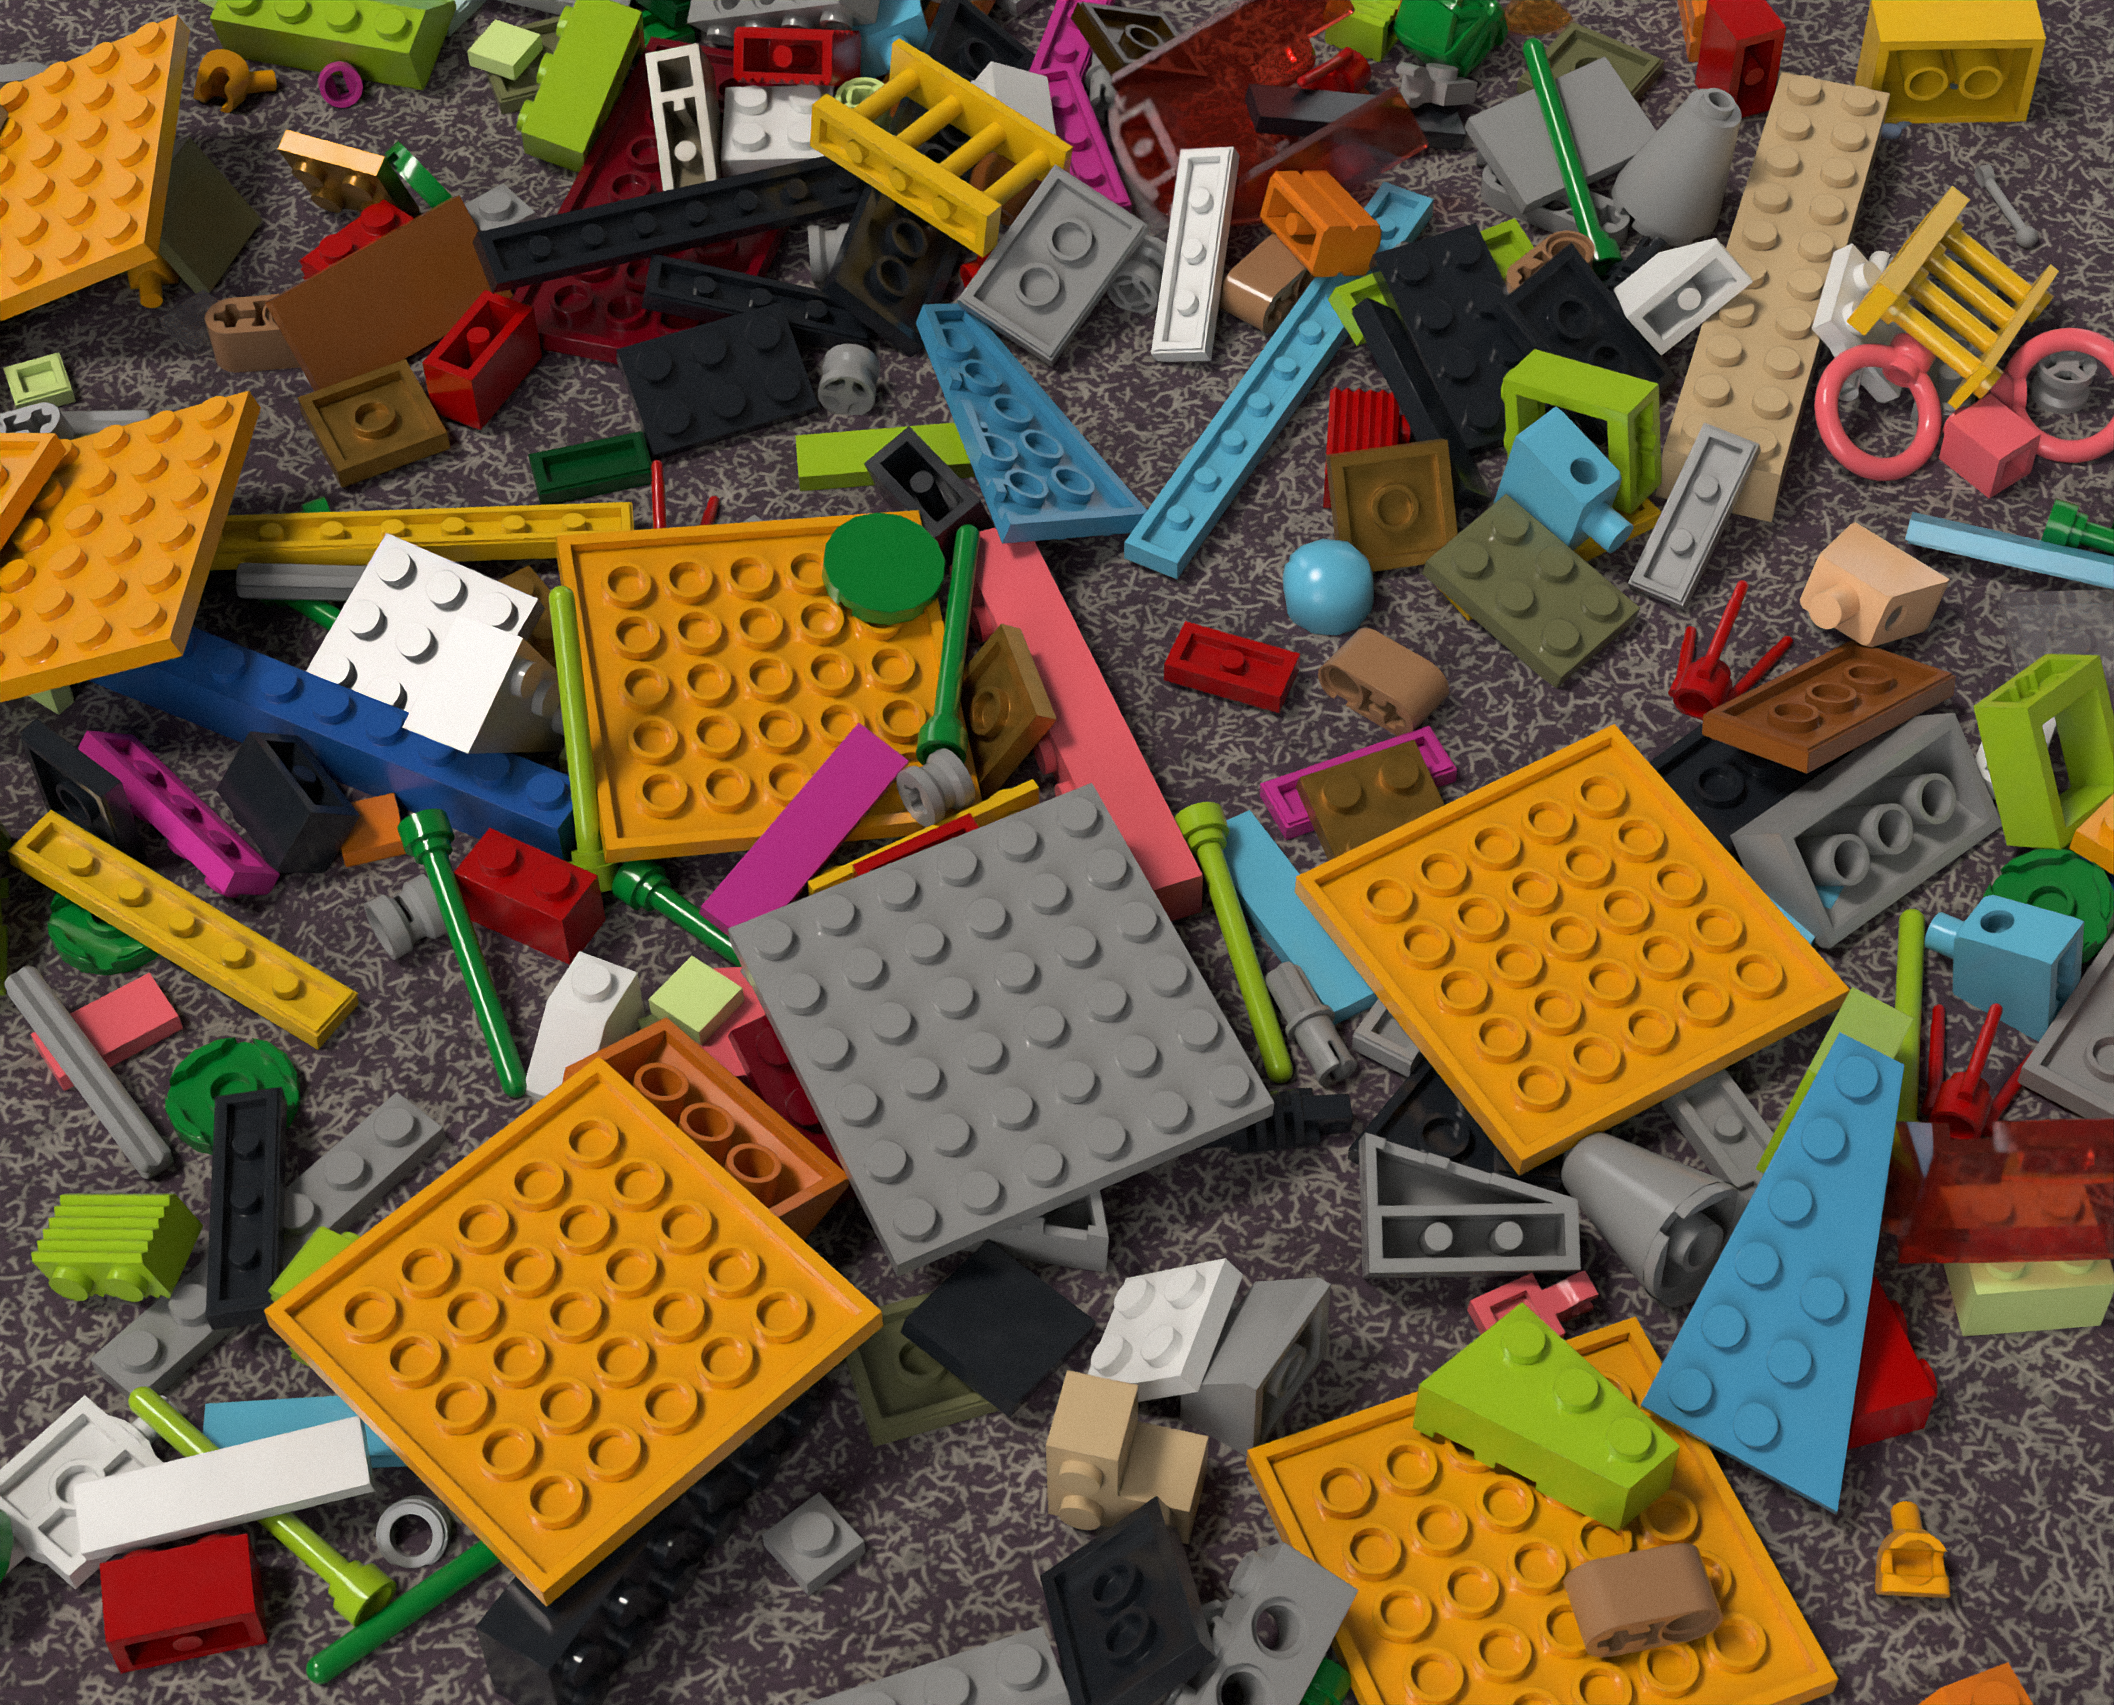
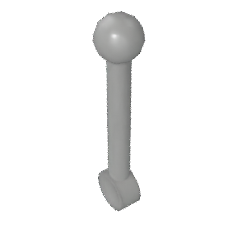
M1990 164L1977 166L1975 169V179L1981 188L1986 187L2017 232V244L2023 248L2034 246L2038 241L2036 229L2026 226L1995 182L1992 166Z

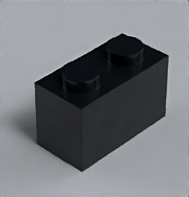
M910 426L864 463L882 498L896 512L919 510L922 526L938 541L945 564L949 568L953 563L956 533L961 526L970 524L975 526L979 532L995 528L982 501Z
M249 731L216 788L217 793L232 811L234 820L246 830L263 853L262 856L265 862L275 871L285 874H294L295 872L322 874L326 872L360 817L302 739L296 735Z

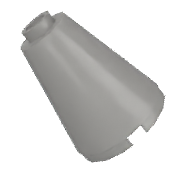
M1717 88L1698 89L1692 92L1619 172L1611 191L1614 207L1619 214L1623 208L1626 209L1635 219L1631 227L1641 235L1650 236L1652 240L1654 237H1659L1665 240L1668 245L1678 247L1692 244L1694 238L1704 236V241L1711 236L1719 220L1742 118L1741 111L1730 94Z
M1595 1132L1583 1138L1575 1147L1564 1153L1561 1161L1562 1185L1572 1198L1578 1199V1206L1644 1290L1652 1298L1674 1308L1691 1303L1697 1299L1748 1205L1749 1198L1728 1181L1604 1132Z

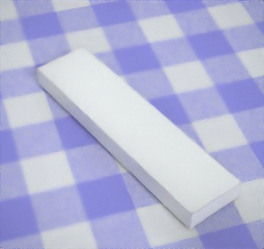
M1234 147L1181 149L1151 350V354L1156 361H1211L1240 157Z
M359 1416L73 1485L81 1554L88 1561L375 1491L365 1423Z

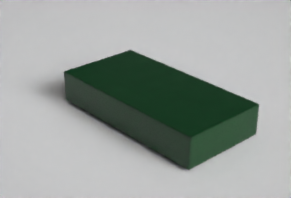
M642 431L528 454L540 505L568 502L650 485L652 482V463Z

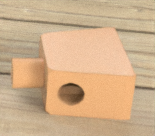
M1854 522L1831 542L1817 558L1801 595L1800 604L1803 609L1809 612L1811 620L1818 627L1823 629L1835 628L1863 646L1874 647L1924 632L1932 621L1950 579Z

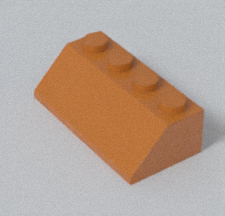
M667 1017L565 1067L562 1083L596 1057L600 1056L803 1241L849 1185V1179L844 1170Z

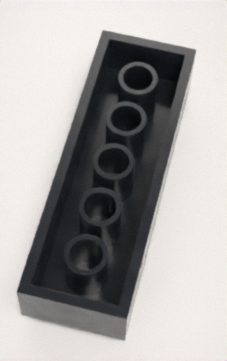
M818 1381L547 1607L515 1576L475 1626L494 1691L515 1705H602L609 1692L610 1677L624 1659L633 1661L643 1652L653 1634V1621L668 1601L676 1604L687 1594L697 1574L696 1564L711 1545L718 1548L729 1539L739 1519V1508L753 1490L762 1492L769 1486L781 1463L780 1454L794 1436L803 1438L813 1428L822 1408Z

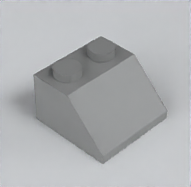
M1319 1277L1258 1281L1252 1285L1240 1303L1233 1300L1199 1391L1180 1396V1419L1247 1456L1248 1449L1263 1445L1325 1356L1331 1284Z

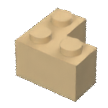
M1067 1370L1046 1443L1048 1514L1059 1516L1064 1523L1071 1527L1082 1530H1094L1100 1525L1113 1526L1146 1502L1158 1496L1174 1512L1182 1543L1189 1544L1207 1473L1209 1436L1138 1421V1385Z

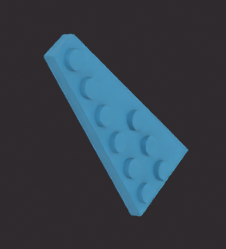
M958 303L923 304L916 325L1002 544L1131 533L1147 509L989 326L961 308Z
M1839 1032L1640 1405V1409L1834 1514L1838 1512L1904 1064Z

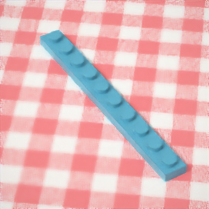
M1383 182L1364 208L1378 222L1382 230L1381 243L1375 254L1392 249L1402 241L1414 242L1432 217L1434 199ZM1371 270L1363 276H1343L1339 272L1335 277H1315L1128 536L1124 542V559L1178 579L1348 337V331L1332 308L1328 298L1336 287L1372 274Z

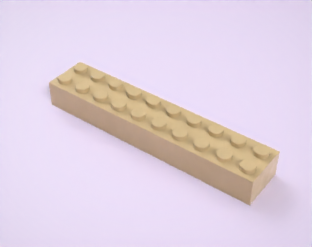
M1781 72L1726 250L1749 274L1753 282L1702 324L1663 448L1661 459L1662 483L1657 487L1656 497L1668 499L1703 424L1707 423L1760 444L1761 452L1732 513L1772 522L1823 344L1820 337L1812 330L1833 253L1850 245L1852 242L1880 144L1890 93L1871 90L1863 86H1851L1820 80L1807 75Z

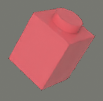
M1988 394L1969 407L1962 406L1949 416L1943 427L1944 438L1939 459L1990 499L2031 473L2041 433L1993 395Z

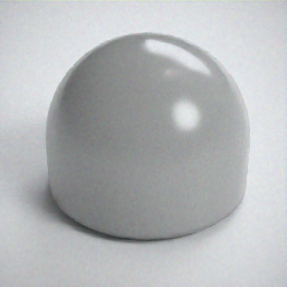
M421 1495L407 1496L394 1502L384 1511L376 1528V1541L382 1556L390 1564H396L404 1568L433 1565L445 1552L452 1535L451 1521L443 1506L434 1499ZM415 1514L421 1516L429 1523L432 1529V1543L429 1549L422 1554L407 1555L396 1544L395 1528L398 1521L404 1515Z

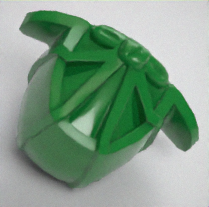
M1401 0L1393 25L1397 38L1413 56L1425 64L1437 63L1458 68L1457 77H1467L1482 62L1489 50H1493L1495 45L1503 44L1508 34L1505 9L1497 0Z

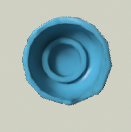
M1320 539L1302 545L1290 555L1289 562L1285 564L1283 590L1287 613L1290 619L1300 627L1313 634L1336 636L1357 629L1370 613L1374 602L1372 569L1366 556L1348 541Z

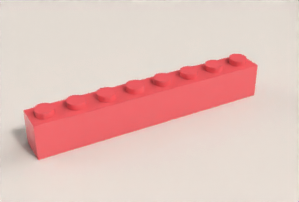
M996 527L980 531L970 617L971 623L980 643L987 641L1000 624L1020 628L1057 718V721L1033 748L1040 771L1043 775L1053 773L1057 782L1055 785L1056 797L1090 783L1094 785L1170 921L1202 912L1203 874L1035 541L1002 544ZM951 565L950 568H949L950 578H951L952 565Z

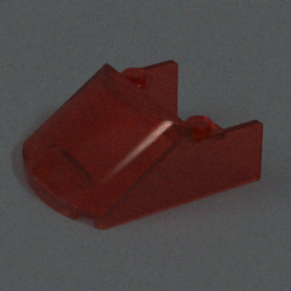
M1237 0L1113 74L1111 85L1116 93L1114 107L1108 109L1109 128L1113 146L1127 176L1154 210L1166 219H1171L1181 149L1235 148L1240 157L1230 227L1263 223L1260 213L1270 177L1273 176L1275 171H1298L1302 175L1305 170H1326L1349 193L1428 147L1429 142L1398 87L1388 89L1302 140L1299 136L1255 132L1244 100L1249 84L1290 87L1297 83V79L1312 70L1315 65L1316 53L1309 39L1353 14L1355 8L1350 0Z
M2114 1118L1992 1122L1993 1138L1950 1139L1949 1123L1896 1120L1879 1232L1897 1235L1898 1263H2001L2114 1259Z

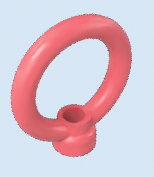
M2054 329L2037 335L2023 344L2010 358L2003 374L1984 397L1988 394L1993 395L2041 433L2036 455L2061 463L2091 461L2114 450V416L2105 428L2091 437L2079 440H2065L2053 437L2037 427L2026 411V378L2031 369L2041 359L2063 351L2081 352L2096 358L2108 368L2114 377V341L2097 332L2086 329Z
M1908 333L1896 334L1890 345L1876 343L1861 344L1843 351L1826 367L1816 388L1815 418L1824 444L1842 466L1852 473L1869 480L1892 481L1911 475L1927 462L1939 441L1942 427L1941 405L1936 388L1927 374L1936 356ZM1865 367L1883 368V375L1890 382L1900 387L1909 388L1915 399L1918 410L1916 435L1910 446L1899 455L1889 458L1869 455L1859 449L1849 439L1843 429L1838 410L1839 395L1846 379L1859 369Z

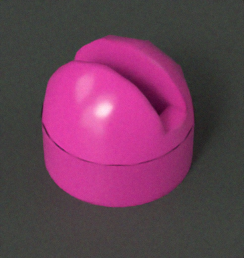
M342 61L332 62L323 68L318 78V86L323 99L334 107H349L355 104L361 97L363 91L362 79L356 68L349 63ZM337 71L342 72L349 91L338 95L335 80L331 75Z

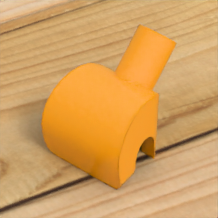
M215 49L208 52L202 59L197 73L193 98L206 103L212 97H223L226 99V102L220 111L229 113L240 105L249 93L276 91V76L273 70L249 72L246 61L240 55L230 50Z
M159 252L158 258L127 270L130 290L139 289L140 303L146 308H156L163 303L162 285L178 283V273Z
M1909 1501L1896 1503L1890 1510L1893 1532L1882 1541L1877 1553L1876 1594L1950 1598L1949 1577L1945 1573L1943 1559L1944 1552H1947L1946 1548L1936 1537L1923 1529L1920 1510L1915 1503Z

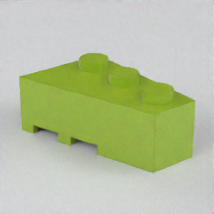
M576 0L573 7L568 5L564 7L556 29V36L560 37L555 52L554 54L546 52L543 56L536 78L537 84H540L534 101L527 99L524 102L518 117L516 129L521 132L525 154L572 171L580 172L612 112L615 102H617L625 87L623 83L630 66L635 67L645 50L642 11L612 0Z
M1523 1302L1421 1382L1418 1388L1413 1421L1414 1429L1431 1438L1437 1432L1475 1451V1460L1493 1469L1498 1463L1536 1482L1535 1490L1618 1532L1670 1487L1680 1445Z

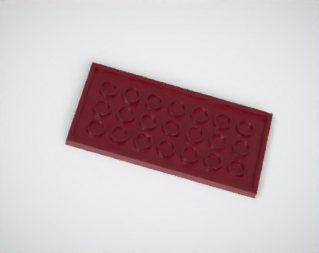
M651 36L557 214L663 191L645 54L691 45V43ZM700 45L714 68L721 118L722 150L725 87L798 85L737 82L733 77L734 51ZM834 86L835 95L841 86ZM721 166V178H726V177H723V175H722V166ZM789 226L673 252L663 256L765 278ZM651 258L519 287L512 300L534 307L541 349L618 364L616 351L619 348L708 323L642 308Z

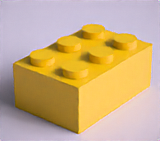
M1871 0L1855 85L1890 93L1884 124H1897L1902 121H1908L1912 124L2026 122L2046 42L2036 0ZM1956 83L1959 88L1951 89L1950 84Z

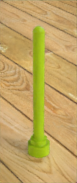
M557 586L549 594V607L577 849L571 851L572 861L569 863L598 875L601 892L612 890V883L618 872V862L605 864L575 596L570 588Z
M1215 802L1196 803L1181 810L1174 819L1193 857L1199 859L1267 1075L1275 1083H1285L1293 1074V1066L1223 853L1227 845L1226 838L1230 832L1220 804Z
M1907 909L1899 918L1895 1009L1913 1017L1914 1020L1894 1057V1060L1904 1064L1888 1171L1890 1173L1912 1176L1925 1171L1929 1166L1930 1136L1924 1130L1922 1123L1917 1120L1925 917L1917 909Z
M141 1386L135 1388L130 1393L128 1398L130 1409L184 1457L220 1449L151 1388ZM293 1512L256 1520L330 1585L328 1594L335 1599L333 1608L354 1627L384 1608L393 1598L397 1587L396 1582L374 1563L364 1565L359 1560L349 1562Z

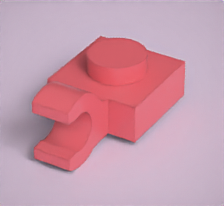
M1586 1271L1573 1274L1544 1290H1541L1533 1273H1530L1470 1300L1467 1311L1479 1333L1483 1334L1523 1302L1563 1339L1565 1331L1560 1322H1566L1593 1310L1591 1300L1597 1298L1599 1294Z

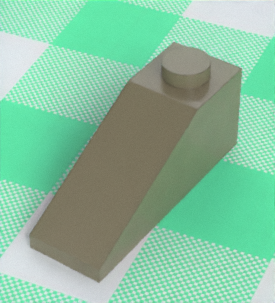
M699 43L646 53L663 191L721 179V118L713 66Z

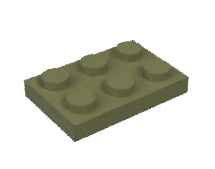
M1507 494L1426 561L1422 572L1436 587L1555 688L1563 684L1636 620L1640 610L1638 605Z

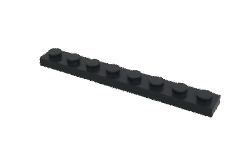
M821 156L479 231L472 243L493 294L651 258L652 253L665 255L854 212L866 182L828 157Z

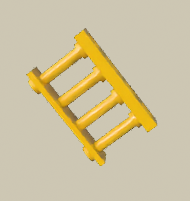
M900 38L892 43L889 81L855 108L846 106L828 93L812 104L810 146L982 258L997 246L1001 208L1006 202L1036 178L1043 182L1054 165L1070 173L1073 150L1071 145ZM906 96L929 110L897 136L890 134L873 123ZM949 123L972 137L940 164L916 150ZM991 151L1003 155L1017 164L984 192L979 191L959 178Z
M1951 186L1919 223L1846 322L1863 336L1867 334L1879 319L1887 325L1892 321L1964 378L1947 402L1957 410L1971 393L1981 399L2001 377L2004 371L1996 366V364L2025 321L2028 320L2032 323L2051 302L2054 295L2047 291L2059 270L2050 264L2030 285L1962 230L1965 224L1957 217L1970 199L1954 186ZM1947 248L2015 302L2013 307L2009 306L1944 253ZM1928 274H1933L1998 327L1996 332L1992 331L1926 278ZM1913 297L1981 352L1979 357H1975L1909 304L1910 299Z

